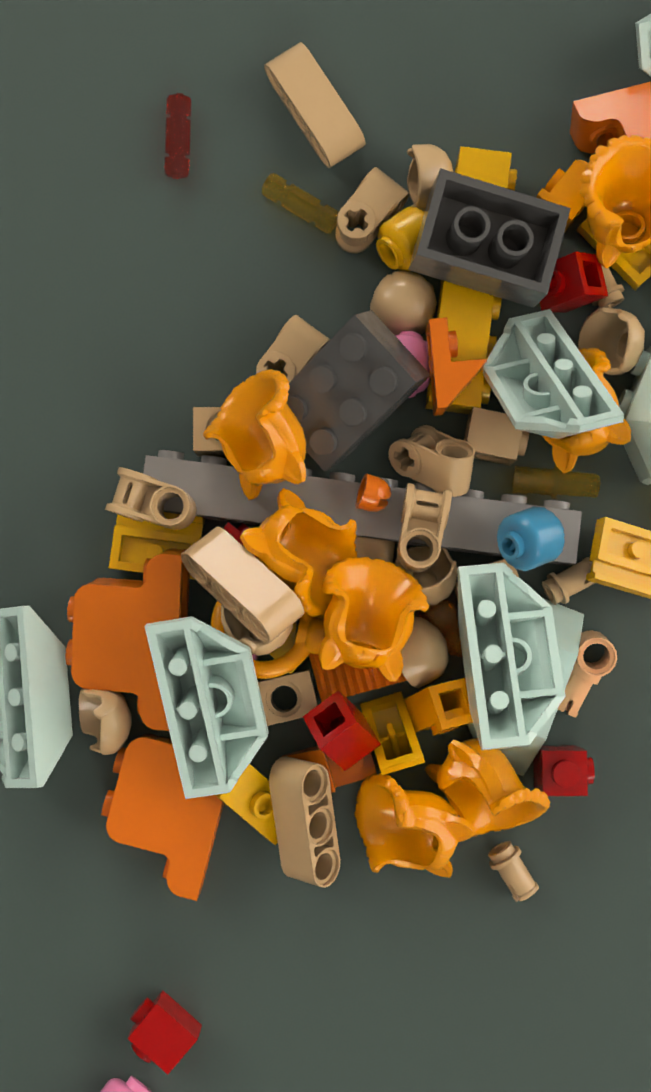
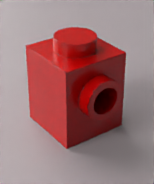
M575 251L557 259L548 294L539 302L541 311L550 309L552 312L567 313L608 297L602 265L599 263L596 254Z
M339 690L303 716L320 750L344 771L381 745L363 713Z
M576 745L542 746L533 760L534 789L539 788L547 796H588V784L594 783L595 769L592 757H587V750Z
M163 990L154 1001L147 997L132 1014L130 1020L135 1024L127 1039L132 1043L131 1047L139 1058L147 1063L153 1061L168 1075L196 1043L202 1024Z

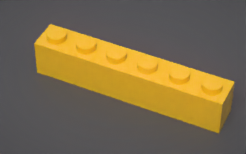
M460 146L455 173L515 191L517 169H510L512 153ZM441 280L437 318L447 317L448 331L455 330L457 334L458 356L451 358V362L488 359L497 342L496 336H490L491 320H498L502 298ZM483 368L446 410L447 412L469 414L473 407L481 408V403L488 404L491 387L483 376ZM430 383L427 389L425 409L433 410Z

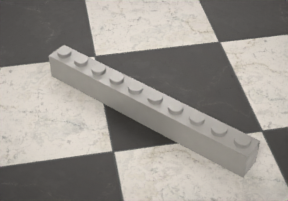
M159 450L158 457L149 455L145 457L143 474L151 476L158 481L177 486L188 493L195 501L197 508L196 516L209 520L260 526L267 517L278 510L277 496L285 488L298 495L306 508L325 513L340 526L348 523L350 519L355 520L357 524L356 536L393 541L395 544L399 542L402 525L400 520L406 489L398 488L397 480L381 478L390 486L392 495L389 499H386L388 505L385 509L378 512H370L356 508V497L361 483L355 482V475L348 473L330 472L328 479L312 477L313 470L306 468V479L304 482L293 484L286 480L277 484H263L258 497L248 500L241 488L239 472H237L234 466H227V459L202 455L201 462L184 460V453L170 450ZM421 483L415 484L416 489L435 492ZM469 489L462 496L452 497L441 548H446L448 551L502 557L498 548L497 532L503 519L533 506L545 507L560 520L565 534L562 553L556 560L549 562V564L573 565L576 564L582 511L570 510L569 502L558 500H544V506L527 504V497L503 494L501 495V501L484 499L483 491ZM173 497L166 501L163 512L181 514L184 506L181 497ZM414 539L407 543L410 546H428L425 541L420 539Z

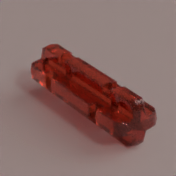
M183 93L169 95L166 99V114L170 115V117L166 118L165 153L169 154V157L166 156L164 158V172L166 176L172 177V179L187 178L190 173V159L186 158V155H190L191 120L187 119V116H191L192 101L190 97L185 96Z

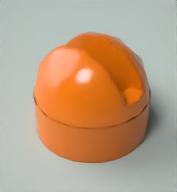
M366 473L358 489L355 503L356 508L370 512H378L385 509L388 505L386 499H389L392 495L390 486L380 477Z

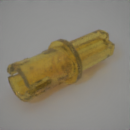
M554 465L553 469L514 466L512 493L551 496V500H556L557 495L595 498L599 495L601 480L599 475L593 473L568 472L564 474L562 471H559L556 465Z

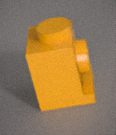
M575 160L566 172L559 168L545 188H542L536 198L571 208L564 233L585 207L584 197L580 194L582 186L580 180L587 164L584 160Z
M465 678L429 686L404 699L415 733L431 729L433 736L458 729L459 726L473 723L469 710Z

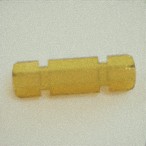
M271 173L266 178L262 187V194L275 203L278 200L281 201V207L308 223L314 221L316 223L315 227L327 234H330L337 226L338 210L328 204L323 207L320 204L321 200L293 183L288 186L286 184L287 180L276 173Z

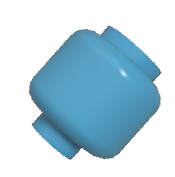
M533 506L503 519L497 532L498 548L502 557L509 565L517 570L528 571L558 558L563 551L565 543L564 528L553 512L545 507Z

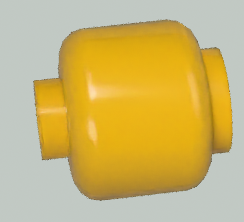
M411 206L406 207L379 227L376 249L382 261L389 268L410 271L408 270L424 216V211Z

